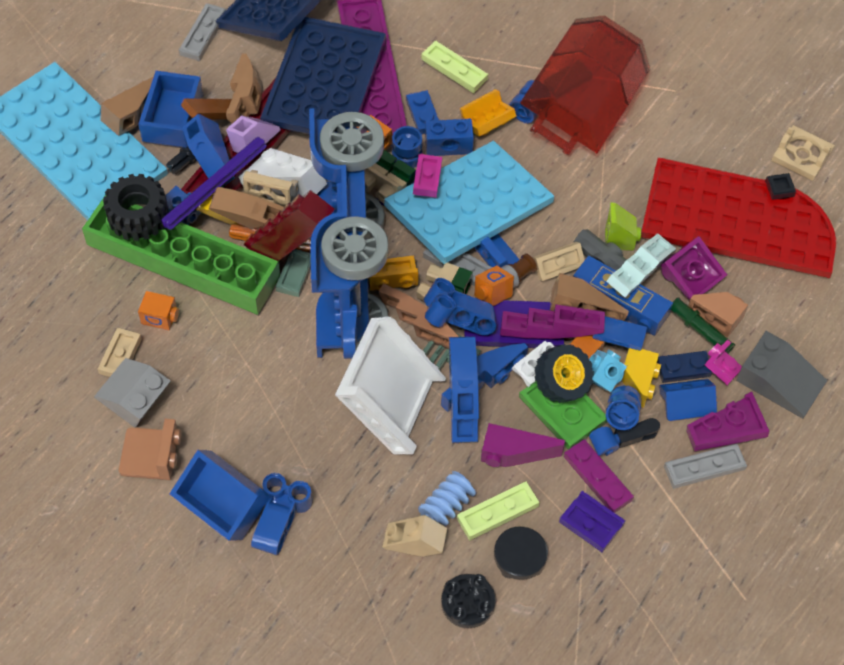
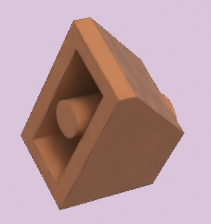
M729 292L693 295L688 305L694 311L698 310L702 318L726 337H729L741 322L748 308V304L744 303L741 298L733 296Z

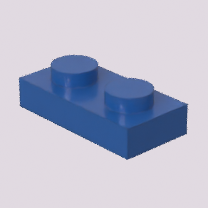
M426 90L406 95V102L415 127L421 134H425V121L439 120L429 92Z

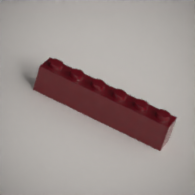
M311 190L303 196L298 194L292 203L289 202L282 211L279 210L272 219H268L263 227L260 226L254 234L251 233L243 245L246 249L279 261L310 238L317 224L326 216L331 215L334 208Z

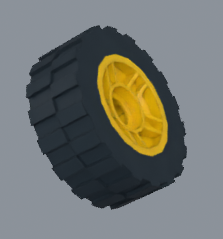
M563 344L544 351L541 354L542 356L537 359V365L534 369L535 381H537L538 389L542 391L545 397L550 398L551 401L563 403L577 400L590 390L589 387L593 383L592 377L594 376V371H592L593 365L589 361L588 355L581 348H576L571 344Z

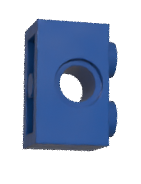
M472 119L425 121L426 155H464L473 152Z

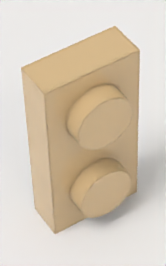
M574 242L533 257L538 268V278L541 281L556 277L559 273L564 274L578 269L584 262L579 242Z
M117 328L98 367L99 374L110 377L125 358L132 360L142 340L141 334Z

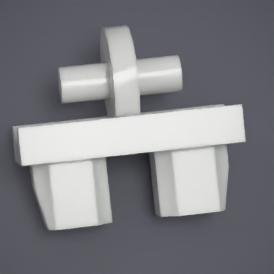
M544 341L512 367V370L522 377L528 387L536 382L534 369L537 365V359L542 356L541 354L544 351L554 347L551 342L547 343Z

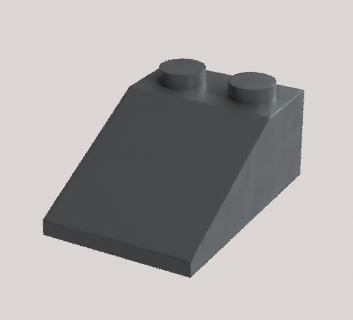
M765 331L743 364L736 381L804 419L826 384L827 379L788 342Z

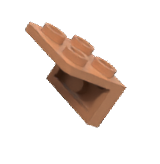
M165 419L163 430L128 428L119 465L120 475L171 480L172 469H175L177 464L176 447L181 442V430L177 428L176 420Z

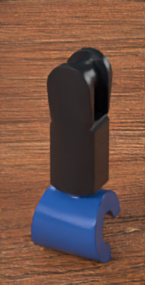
M649 418L638 422L628 430L615 429L614 433L610 427H601L592 431L589 437L598 456L604 453L608 456L619 448L655 438L660 429V422L655 418Z

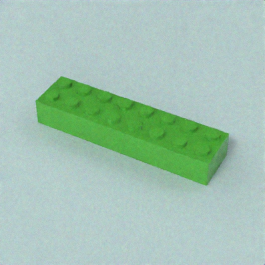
M103 199L82 228L88 246L257 315L280 277L279 261L182 222L172 230L165 227L163 230L158 229L159 233L157 235H149V239L146 240L144 238H139V241H134L133 238L126 240L123 238V235L118 236L114 230H111L105 213ZM136 204L127 210H139L143 207Z

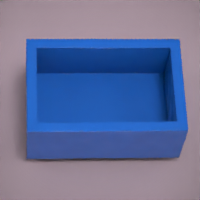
M155 71L138 124L142 142L185 148L188 146L182 127L193 118L182 108L181 103L184 98L202 99L201 77Z
M197 450L169 493L229 541L243 540L271 497L212 450Z

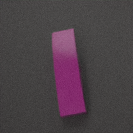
M555 304L554 311L529 308L528 314L503 311L500 335L555 339L604 333L605 312Z

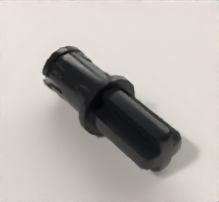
M188 146L186 148L182 147L180 153L168 161L166 166L171 173H177L188 163L192 164L195 161V156Z

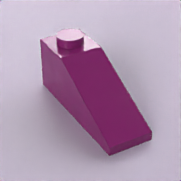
M489 423L482 448L481 462H485L492 467H510L560 457L563 453L565 440Z

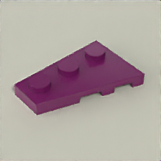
M752 391L736 403L732 401L726 404L724 409L716 413L711 412L688 424L686 429L694 451L766 438L770 432Z

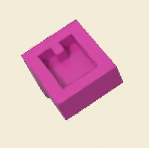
M729 340L722 346L717 343L709 351L708 355L711 358L705 364L726 385L740 373L742 368L733 357L725 352L731 344Z

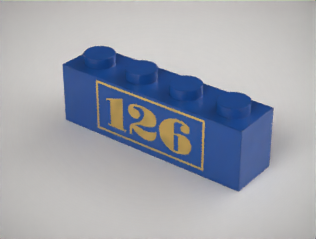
M588 255L573 277L583 279L627 309L629 312L625 320L647 327L646 333L655 336L669 317L673 302L641 284L627 297H624L606 282L616 270Z

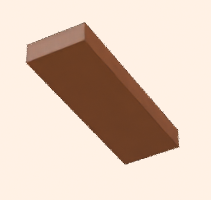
M184 98L181 106L192 118L200 114L210 120H228L226 111L232 99Z

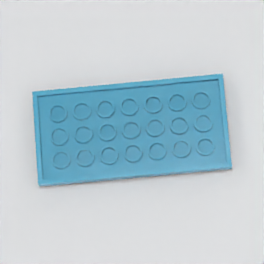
M53 62L0 96V133L87 220L105 196L106 189H111L110 184L112 182L117 183L119 181L118 178L122 176L127 178L129 174H134V176L144 174L145 178L148 176L153 177L155 182L168 175L167 168L128 131L118 136L101 121V105L56 62Z

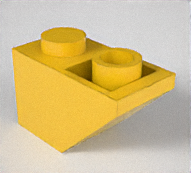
M629 348L624 363L627 367L624 370L622 382L625 386H631L640 393L642 399L641 407L644 408L646 399L652 400L656 385H652L651 381L652 378L657 379L661 367V364L657 363L659 353Z

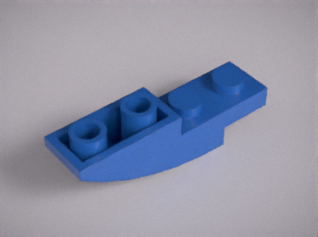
M475 336L449 337L452 442H478L479 398Z
M525 343L513 344L477 356L478 391L483 387L484 383L490 388L494 387L497 383L502 384L509 377L510 372L513 371L512 367L527 355L528 346ZM450 387L441 396V407L447 412L451 410Z

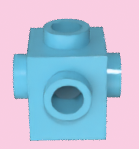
M597 350L589 358L593 365L592 371H594L593 383L609 392H612L615 385L622 380L624 370L627 367L620 362L621 357L611 350H608L607 353Z

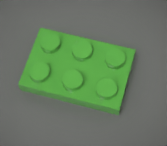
M537 381L519 393V398L558 439L565 440L564 446L568 450L586 439L592 431L608 422L606 414L586 394L577 400L569 402H553L538 389Z

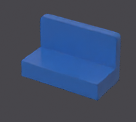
M499 234L491 238H485L481 241V244L474 247L491 267L497 265L501 268L508 264L513 265L520 260Z
M605 316L604 333L594 334L593 339L640 351L642 350L647 327Z
M709 379L659 385L660 395L665 400L666 418L669 421L703 417L711 412H717L716 385Z

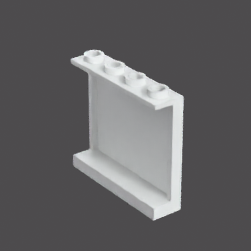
M387 316L371 318L335 396L393 454H414L417 445L409 438V434L432 382L445 381L446 377L429 360L424 351L419 349L411 340V337L400 328L395 319Z

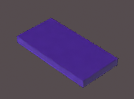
M504 300L493 306L496 319V329L493 333L480 335L464 329V337L475 336L476 346L504 347L525 343L528 348H537L544 341L547 343L551 342L554 347L564 344V338H521L500 335L503 311L528 314L529 308L551 311L550 302Z

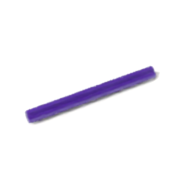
M260 137L252 140L165 215L161 220L163 226L169 230L176 227L214 194L217 187H222L266 148L265 140Z

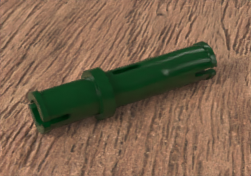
M679 297L673 301L671 311L685 322L684 325L687 328L691 327L713 346L717 343L722 346L729 340L702 318L698 310L694 311ZM731 342L725 352L729 354L736 344Z

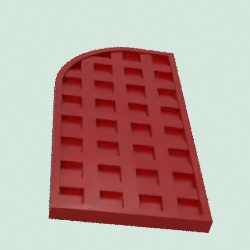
M657 158L641 230L642 238L651 239L656 234H659L670 244L685 246L699 236L711 253L821 277H831L836 250L835 231L827 214L808 195L796 189L795 197L772 200L766 182L763 179Z

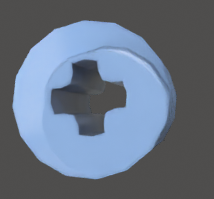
M452 471V474L446 477L445 482L440 483L439 489H435L432 492V496H428L425 504H421L418 510L421 516L426 515L434 521L447 526L449 522L445 516L454 519L456 515L452 509L461 511L463 508L459 501L467 504L469 498L466 494L474 497L476 492L471 483L462 474Z

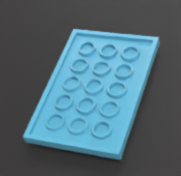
M492 141L441 168L437 198L413 195V183L385 198L384 206L445 264L481 244V241L485 238L497 235L553 203L554 195L495 141Z

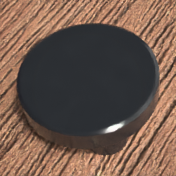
M523 526L509 528L496 540L494 560L505 578L517 580L533 578L542 573L547 562V544L544 538L531 528Z
M461 574L448 580L445 583L441 596V607L444 615L451 623L461 628H476L485 624L491 618L496 604L495 592L486 577L481 574Z

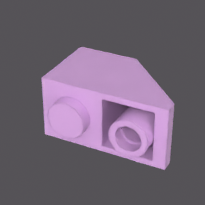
M240 116L226 131L233 151L239 153L256 137L264 139L266 144L280 131V127L260 119Z

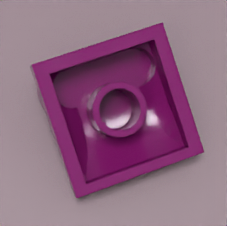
M699 236L661 264L664 278L674 282L689 301L693 295L706 293L727 276V273Z

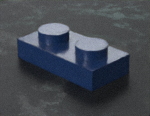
M707 351L659 356L657 363L661 364L659 374L662 383L711 377L712 371L705 366L709 360Z

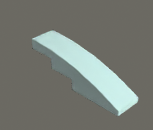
M656 234L643 244L633 256L627 259L622 267L615 271L606 282L621 295L627 297L676 248L661 235Z

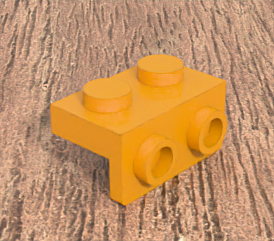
M497 89L460 108L462 119H472L473 133L479 137L488 134L492 129L504 125L516 117L515 109L502 102L500 91Z
M414 255L388 258L383 268L368 278L370 291H379L383 284L392 288H409L413 285H418L419 273L418 268H416Z

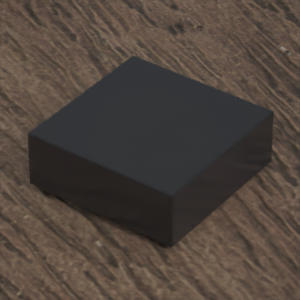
M790 173L766 177L765 182L772 200L795 197L796 189Z

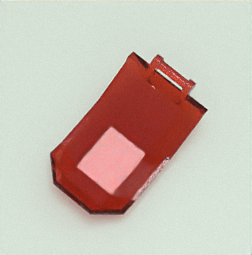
M605 15L575 19L520 102V104L538 115L537 120L529 131L534 134L537 132L563 149L562 152L566 155L570 154L577 142L597 154L650 70L643 41ZM544 120L572 137L570 141L567 142L543 126Z

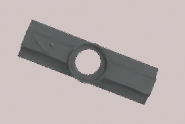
M583 229L574 240V242L581 244L582 252L587 257L589 255L616 271L627 260L623 257L621 249L616 244L611 242L606 244L588 229Z

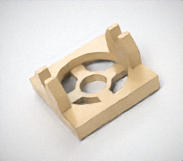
M793 125L784 134L779 148L771 161L814 181L835 145ZM795 140L806 142L804 146L799 147L789 144ZM812 146L819 149V157L812 155L810 150ZM786 151L793 154L794 161L789 158ZM805 151L809 157L806 159L799 158L796 152ZM801 163H813L812 165H801Z
M256 170L245 171L244 193L265 199L262 194L269 195L273 200L268 201L280 203L278 205L283 207L289 202L292 203L297 196V180L292 179L290 182L258 174ZM256 185L263 186L262 190H255ZM271 188L281 190L285 197L276 195Z

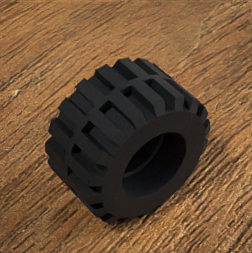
M129 174L127 178L122 176L118 178L119 181L117 183L112 182L110 184L111 189H106V196L103 197L104 209L111 230H114L118 236L123 235V238L126 240L133 238L134 241H139V238L149 239V235L152 234L154 236L159 233L158 229L163 230L164 228L161 221L162 218L169 213L164 189L161 188V184L158 181L154 182L153 177L148 176L145 178L144 174H138V176ZM136 204L146 205L139 210H127Z

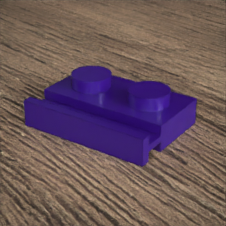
M581 491L579 496L560 517L559 523L603 553L621 527L624 526L625 520L584 491Z

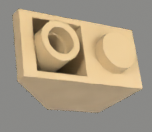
M426 515L388 523L385 531L383 548L422 557L443 552L447 528Z

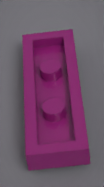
M585 439L564 452V458L605 507L616 513L633 501L634 496Z

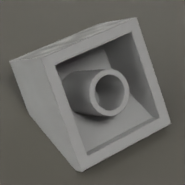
M125 358L94 398L136 428L166 390L170 380L150 365Z

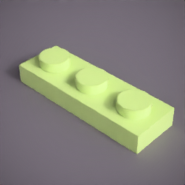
M437 41L422 53L421 60L472 93H475L488 80L486 72Z
M523 482L458 514L457 520L470 541L539 507V501L528 483Z

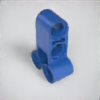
M444 278L435 279L424 297V302L429 307L425 312V318L430 324L443 327L447 322L480 335H489L495 331V311L490 303L456 291L454 285Z
M271 473L264 478L262 483L263 490L271 497L267 501L255 529L251 547L277 556L282 549L296 512L303 513L308 511L313 501L311 488L306 482L295 481L288 486L283 475ZM273 486L281 487L277 492L269 491ZM297 494L306 495L302 500L294 499Z

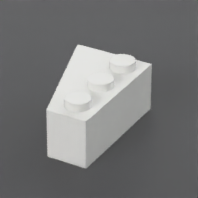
M272 148L263 152L261 157L246 170L249 172L256 170L258 174L290 182L292 179L297 180V195L300 194L302 196L309 190L317 194L327 185L326 180L314 169L311 160ZM245 171L238 177L242 185ZM256 185L255 190L260 191L263 189V186ZM271 188L276 195H284L281 190ZM266 195L268 199H273L271 196Z

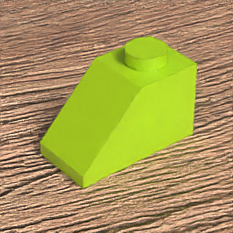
M610 202L605 226V243L611 242L616 244L621 250L634 251L636 241L641 239V227H637L634 215L617 203Z

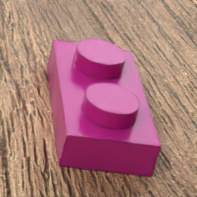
M419 154L413 195L437 198L443 157Z

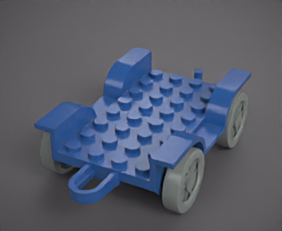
M309 109L311 162L316 172L329 181L326 182L327 185L317 195L334 208L331 215L326 216L317 224L311 236L312 293H322L316 306L317 358L322 357V349L343 348L344 359H352L371 318L388 317V311L384 303L376 296L368 293L367 278L378 273L387 261L388 238L383 230L385 223L384 209L375 197L365 193L364 169L373 166L382 156L384 133L380 124L374 118L364 113L345 112L331 119L315 120L314 109Z

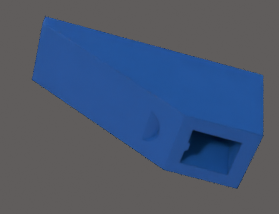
M197 114L182 127L188 147L207 177L210 178L229 161L218 123ZM233 176L230 180H228V181L222 186V188H223L225 185H227L229 182H231L235 177Z

